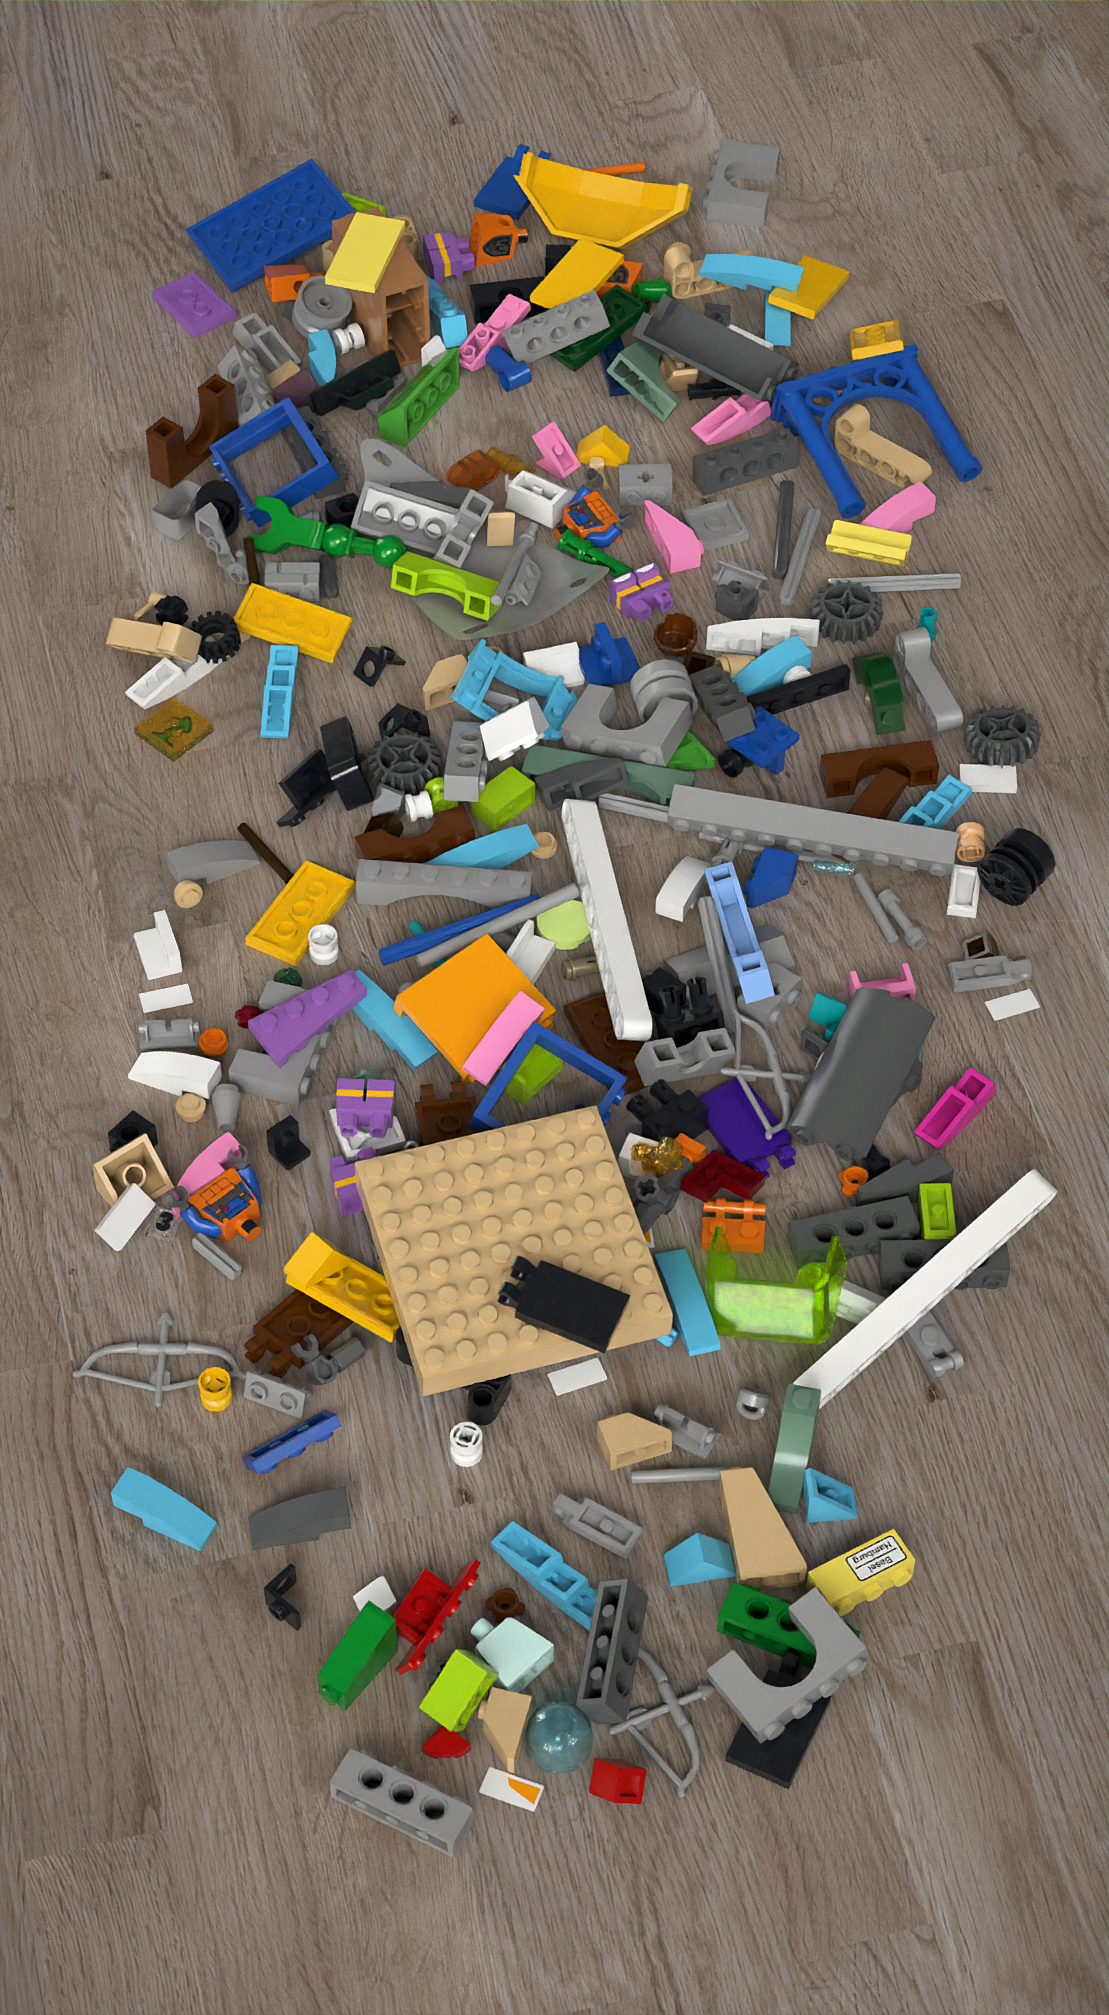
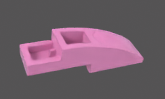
M508 294L485 325L479 323L459 348V365L472 372L487 365L485 355L494 346L507 347L502 331L521 323L531 310L530 303Z

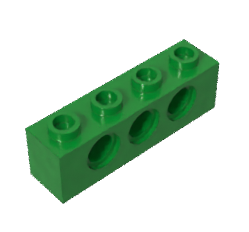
M733 1582L718 1615V1632L783 1658L787 1651H791L800 1655L799 1664L813 1669L816 1662L817 1652L791 1620L788 1607L792 1604L788 1600L763 1594L751 1585H741ZM762 1614L765 1617L762 1619H756L751 1615ZM846 1623L853 1633L860 1638V1631L855 1630L853 1626ZM792 1626L797 1630L787 1631L783 1627Z

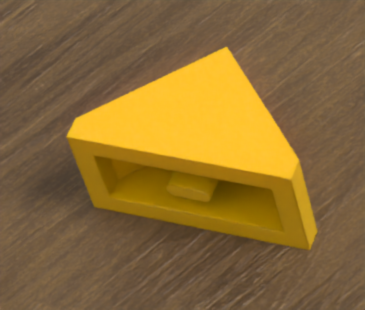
M603 425L579 441L576 458L579 463L589 464V457H603L604 466L619 467V464H628L630 446L610 428Z
M311 1232L285 1265L283 1272L306 1290L349 1266L352 1259L331 1241Z

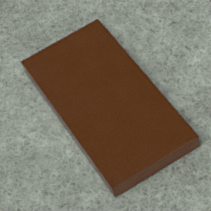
M605 992L564 1006V1014L587 1054L627 1077L622 1087L627 1090L625 1095L649 1087L644 1086L634 1063L635 1058L646 1041L618 1040L616 1038Z

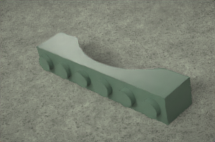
M532 745L528 748L522 767V774L535 783L534 778L550 771L586 761L610 758ZM623 760L629 782L618 788L639 795L646 801L670 806L674 784L695 787V773Z

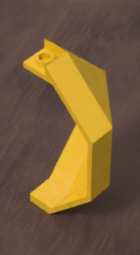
M530 152L523 154L519 176L513 175L552 235L573 241H579L582 238L603 247L622 251L688 213L693 190L690 185L679 183V186L644 183L585 171L539 158Z

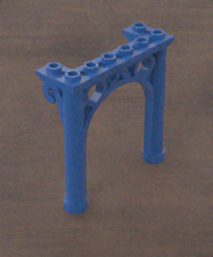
M917 344L904 346V350L877 355L863 360H855L847 365L832 367L827 371L817 374H808L797 380L785 381L776 387L770 415L771 421H776L777 423L783 421L784 428H789L794 437L801 436L838 503L837 508L843 518H852L861 513L865 508V502L829 439L828 424L837 411L854 401L882 397L908 404L924 418L961 482L974 479L982 471L979 460L971 454L916 359L918 355ZM886 377V385L882 384L879 379ZM868 380H872V386H871V382H869V383H864V382H865V381H868ZM845 388L840 392V396L838 398V393L835 390ZM818 397H827L832 403L829 407L818 406L812 400ZM814 416L823 417L821 427L817 424Z

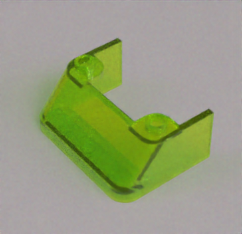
M715 1227L705 1266V1296L717 1335L805 1344H820L830 1337L847 1268V1260L838 1236H832L826 1263L814 1262L806 1264L798 1272L796 1283L736 1278L737 1265L731 1257L732 1252L722 1227Z

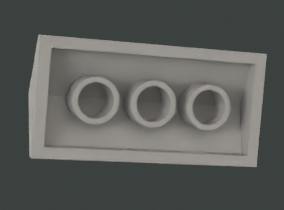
M365 480L350 529H355L360 533L376 538L384 535H395L404 542L405 547L434 556L458 509Z
M771 924L755 928L754 932L767 966L774 961L789 971L795 969V963L784 935ZM723 939L733 990L741 987L726 940ZM707 945L664 960V965L670 975L686 985L687 981L691 978L694 984H696L695 977H704L707 981L708 998L711 999L717 996ZM687 985L686 1002L689 1005L691 1004L689 987Z

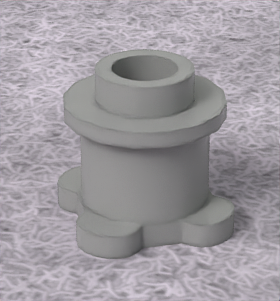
M239 549L236 552L238 559L228 565L227 572L234 583L246 585L249 583L245 551ZM256 555L257 566H258V573L260 574V573H261V568L259 567L260 558H259L258 555Z

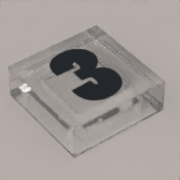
M155 1206L145 1228V1236L175 1244L185 1220L179 1213L176 1215L171 1209Z

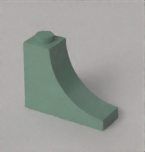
M639 339L619 352L606 371L664 422L669 418L681 400L670 390L660 373L659 358L664 351Z
M790 1383L788 1385L767 1492L776 1510L793 1514L798 1513L805 1470L808 1469L817 1430L821 1390Z

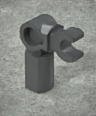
M312 1334L304 1337L308 1344L306 1351L301 1348L299 1343L291 1346L293 1354L304 1360L307 1377L314 1385L332 1382L337 1373L342 1372L366 1354V1350L356 1337L350 1338L329 1353L327 1359L323 1353H319L318 1341Z

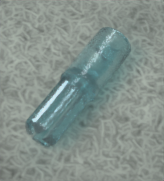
M814 860L813 871L852 875L854 865Z

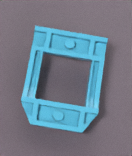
M481 639L467 659L469 661L454 692L449 698L474 715L487 721L501 714L482 702L493 677L516 689L546 698L541 710L550 726L543 732L545 736L541 739L558 741L562 737L560 727L578 701L573 690L569 692L564 685V677L561 675L554 677L532 670L511 659L501 651L498 653L485 646L486 641Z

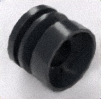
M1014 828L1007 832L996 844V847L990 850L979 862L977 872L984 888L994 898L1005 904L1018 906L1026 902L1030 895L1037 890V887L1054 872L1056 863L1051 849L1038 835L1023 828Z

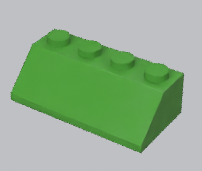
M454 346L434 356L426 365L421 367L419 373L413 380L407 383L402 392L393 398L391 404L379 413L377 418L379 437L406 447L459 389V348Z

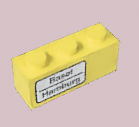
M892 1529L809 1571L806 1589L809 1592L816 1587L837 1614L844 1616L852 1611L855 1605L865 1600L869 1602L877 1599L883 1591L894 1585L900 1587L906 1584L913 1576L915 1558L897 1532Z

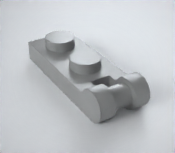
M930 1311L904 1333L932 1378L936 1379L943 1376L945 1371L949 1369L955 1371L964 1367L962 1355L957 1349H954ZM940 1355H943L944 1357L940 1360L938 1358H935Z

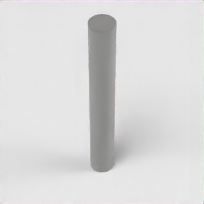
M855 874L853 880L889 943L896 942L899 936L864 874Z
M729 1466L631 1471V1484L720 1480V1471L728 1470Z

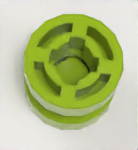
M444 777L434 778L425 785L424 790H427L433 815L436 816V812L459 806L458 801L444 800Z

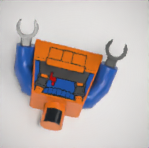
M589 468L584 474L587 484L580 487L570 503L563 509V524L554 528V535L559 542L563 533L570 528L574 531L575 535L584 540H591L594 543V547L607 548L612 543L621 541L622 529L632 528L635 520L627 508H622L615 514L597 490L591 491L593 488L602 486L603 477L599 473L597 474L594 468Z
M243 1144L238 1146L242 1153L241 1159L235 1158L231 1149L227 1153L228 1160L232 1164H237L239 1169L235 1170L231 1167L191 1197H189L188 1191L183 1186L175 1188V1192L180 1196V1201L176 1200L172 1194L167 1196V1204L173 1208L179 1207L181 1210L179 1214L196 1234L204 1233L209 1237H218L224 1242H229L238 1234H241L247 1241H252L260 1234L261 1227L256 1223L260 1218L259 1207L262 1203L260 1185L251 1165H247L245 1161L248 1157V1149Z

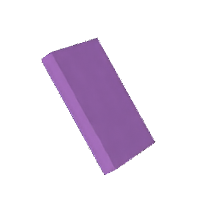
M194 272L152 292L153 299L194 338L236 318V311Z

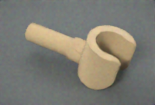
M589 457V468H594L603 477V489H608L610 486L605 476L604 458Z
M158 591L152 592L148 603L133 614V618L137 621L147 612L151 611L161 598L164 599L166 595Z

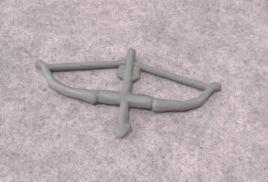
M733 1008L731 1015L736 1019L735 1067L721 1068L720 1072L723 1075L737 1077L766 1129L765 1138L771 1140L772 1134L786 1128L791 1117L790 1093L787 1092L784 1080H799L804 1084L809 1082L812 1076L803 1071H799V1073L782 1072L778 1060V1051L774 1047L768 1033L759 1023L739 1014ZM741 1022L753 1028L760 1036L766 1051L767 1064L770 1071L755 1070L751 1065H740ZM756 1078L772 1079L783 1113L779 1124L771 1127L746 1081H755Z
M165 1312L157 1322V1325H161L160 1343H138L137 1341H131L123 1344L108 1345L93 1352L82 1368L74 1371L72 1375L74 1378L87 1375L154 1391V1405L160 1407L162 1405L163 1392L198 1385L199 1379L170 1384L171 1373L165 1370L166 1355H217L227 1360L233 1371L228 1372L230 1378L238 1377L241 1380H246L247 1373L241 1371L232 1354L217 1346L189 1342L188 1344L167 1343L169 1326L174 1323L169 1313ZM139 1353L140 1355H158L157 1370L151 1372L150 1384L89 1370V1368L97 1359L109 1354Z
M639 1647L638 1657L644 1660L658 1684L657 1688L665 1704L649 1711L642 1707L631 1712L628 1710L626 1722L618 1723L610 1727L608 1731L611 1735L628 1729L678 1786V1796L684 1798L686 1796L685 1788L700 1770L701 1751L697 1742L695 1728L689 1723L681 1706L699 1698L707 1700L715 1688L712 1685H698V1690L677 1698L668 1682L669 1676L657 1664L652 1655ZM668 1711L677 1728L681 1730L692 1755L691 1769L683 1780L678 1777L639 1732L651 1726L652 1718Z

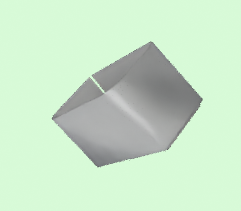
M188 480L182 481L153 508L152 512L158 532L179 541L196 525V503L183 516L182 512L189 507L195 494L201 487L200 485Z

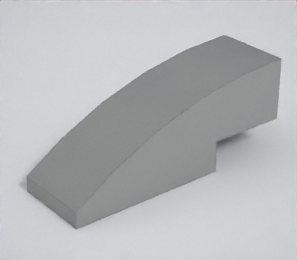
M256 312L235 322L232 334L244 348L254 351L257 355V360L270 370L274 371L289 360H292L297 366L301 365L302 361L272 324L267 327Z
M209 841L166 852L168 867L178 884L184 880L194 882L202 878L209 884L260 865V861L248 841Z

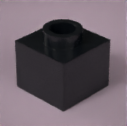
M546 244L545 277L571 250V245Z

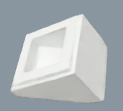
M434 336L421 348L422 366L426 365L434 356L446 351L440 336Z
M384 1575L375 1579L353 1596L359 1612L368 1601L374 1603L390 1616L397 1608L396 1599Z

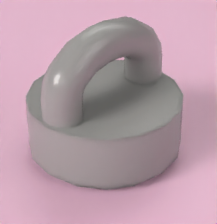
M743 1386L738 1392L736 1409L741 1416L747 1419H761L766 1413L771 1396L760 1389ZM744 1404L756 1407L758 1411L751 1412L744 1407Z

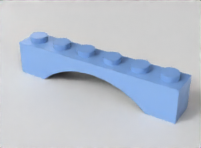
M732 861L704 869L710 894L715 900L718 919L746 1004L774 996L768 967L758 944Z

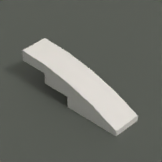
M760 618L708 626L706 649L760 656L762 648L771 649L796 635L806 646L817 647L820 620Z
M208 636V637L205 639V641H207V642H214V641H216V640H215L214 638H212L211 636ZM197 655L195 663L178 660L170 661L164 657L125 693L145 710L191 686L223 662L222 658L218 659V664H213L212 659L207 663L200 655Z

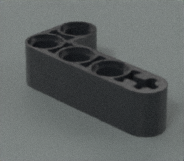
M347 716L320 726L328 770L346 810L351 811L373 802L372 791L362 771L355 734Z
M400 1326L395 1334L396 1354L401 1362L413 1367ZM511 1374L499 1377V1379H502L500 1381H493L491 1379L462 1387L469 1390L468 1416L473 1423L484 1426L496 1419L510 1394ZM481 1403L488 1404L487 1406H478Z

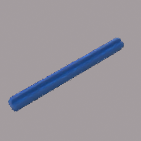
M536 894L381 948L378 951L379 958L383 965H388L417 955L541 897Z

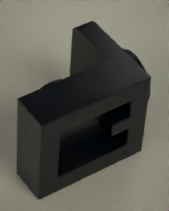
M289 1115L266 1131L268 1152L285 1170L292 1169L310 1156V1150L300 1141L298 1121L292 1115Z

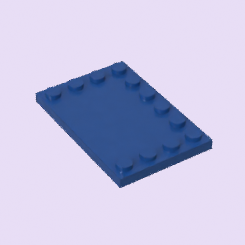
M310 159L187 228L186 231L189 238L232 293L264 275V266L282 265L332 236L331 221L343 218L351 213H356V211L317 163Z

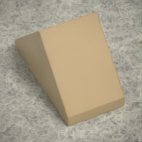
M515 512L488 513L484 521L486 546H513Z

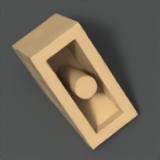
M462 653L436 662L422 688L423 708L425 711L454 702L449 696L454 692L468 663Z
M629 1412L621 1415L613 1414L597 1422V1440L610 1471L672 1452L673 1435L671 1430Z
M492 1687L489 1698H483L481 1701L478 1719L483 1720V1733L507 1772L515 1773L532 1714V1696Z

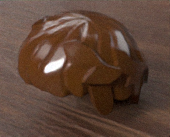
M668 614L665 620L656 626L653 640L657 648L663 653L670 656H683L687 654L688 650L694 649L696 645L697 626L692 621V618L685 614Z

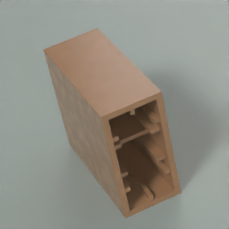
M378 207L359 212L385 217ZM351 213L343 218L331 221L334 257L356 213ZM400 239L375 293L348 288L352 296V308L348 319L352 324L358 323L363 332L365 344L374 357L392 349L396 353L400 368L422 361L421 348L430 341L428 278Z

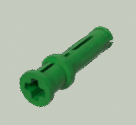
M570 528L563 533L558 542V550H565L576 556V560L608 567L610 569L608 574L615 578L628 572L633 573V570H635L595 548L591 540L582 539L575 535L574 531Z

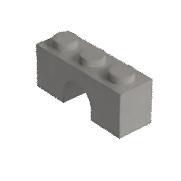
M470 489L432 559L460 569L471 548L470 545L483 525L494 501Z
M720 1028L698 1032L693 1041L676 1048L672 1037L645 1042L634 1063L646 1087L653 1085L655 1082L659 1084L658 1080L660 1079L667 1083L720 1073L721 1068L728 1067L736 1052L726 1029Z

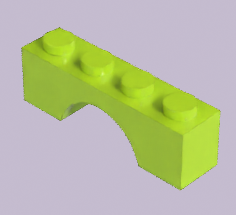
M409 551L393 564L391 588L413 596L423 593H442L452 596L463 605V613L486 621L502 607V603L494 605L491 601L499 584L498 581Z

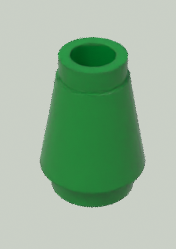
M658 278L635 283L632 287V294L636 298H645L651 302L659 303L663 294L670 297L671 287L667 281Z

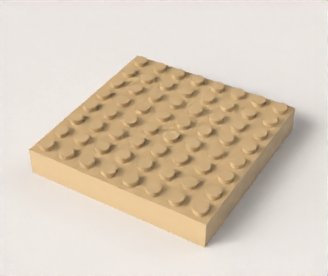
M596 1105L355 1162L357 1190L422 1396L599 1353L597 1350L516 1319L515 1308L504 1306L497 1302L500 1296L498 1291L503 1281L515 1285L519 1290H521L525 1282L510 1276L513 1270L511 1265L516 1256L526 1258L535 1267L538 1266L540 1260H543L630 1295L629 1304L607 1350L671 1334L673 1314Z

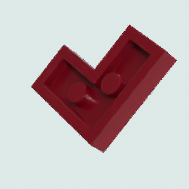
M713 1150L681 1180L680 1190L705 1203L722 1187L744 1199H751L764 1186L766 1175Z

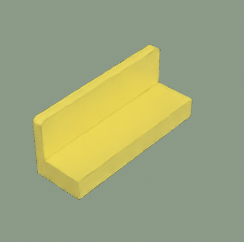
M835 520L832 532L827 536L826 548L829 552L905 567L912 536Z

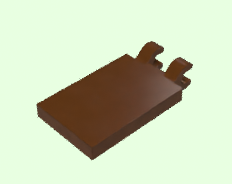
M463 1081L450 1082L452 1089L450 1099L440 1100L435 1098L433 1084L420 1085L422 1095H420V1102H415L414 1111L422 1146L477 1133L468 1127L474 1112L478 1108L475 1096L466 1097Z
M296 1289L253 1326V1334L255 1336L250 1338L244 1345L249 1350L245 1357L255 1364L268 1350L275 1355L268 1362V1365L272 1368L268 1374L282 1379L292 1364L299 1369L305 1364L302 1358H298L293 1354L291 1350L293 1344L299 1343L301 1348L306 1351L308 1344L304 1337L312 1334L318 1341V1351L320 1352L354 1321Z

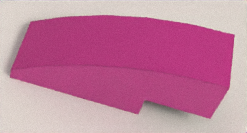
M970 1067L955 1087L950 1086L916 1128L914 1135L939 1151L953 1140L997 1093L995 1083Z

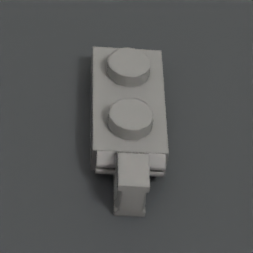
M1006 955L950 962L947 971L953 992L957 993L1008 986L1019 983V981L1031 979L1032 965L1030 959L1013 961V959H1008Z
M560 1493L553 1502L552 1512L564 1519V1525L627 1560L643 1535L644 1529L587 1497L585 1500L578 1498L577 1501H574Z

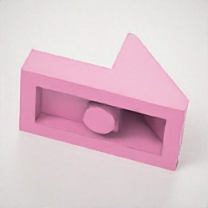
M555 421L547 423L531 436L542 453V456L535 463L554 476L564 479L581 466Z

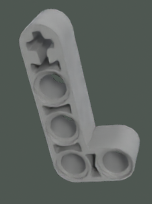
M919 627L896 634L893 655L896 672L933 733L936 734L961 727L963 725L962 711L930 659L931 640L927 629Z

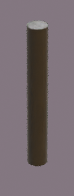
M247 537L243 539L249 586L251 583L260 585L254 538Z
M241 823L237 828L238 832L287 884L294 876L291 871L247 823Z

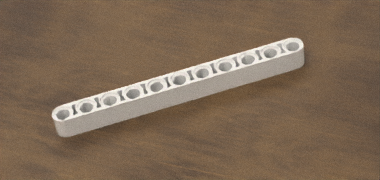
M565 799L561 810L562 823L616 1038L618 1040L647 1042L652 1035V1018L596 803L591 800Z
M1036 1169L1028 1172L805 1371L793 1384L821 1390L819 1409L822 1408L1039 1213L1055 1197L1058 1191Z

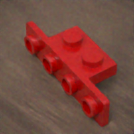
M474 1559L462 1568L450 1587L426 1568L419 1573L391 1615L396 1619L397 1633L412 1644L396 1669L399 1674L402 1675L410 1669L415 1671L423 1663L427 1656L423 1651L429 1642L433 1644L442 1634L444 1627L441 1624L446 1616L451 1617L459 1608L462 1601L458 1598L463 1590L468 1591L476 1582L479 1575L475 1572L481 1564L477 1559Z

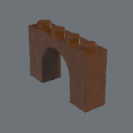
M216 374L198 387L199 419L194 431L186 441H184L183 427L165 417L160 418L146 430L151 478L169 488L174 487L213 454L209 448L210 445L239 428L235 384Z

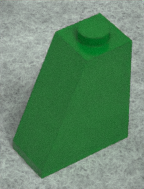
M371 1601L364 1605L317 1675L319 1693L326 1702L331 1705L338 1704L346 1710L398 1652L395 1618Z

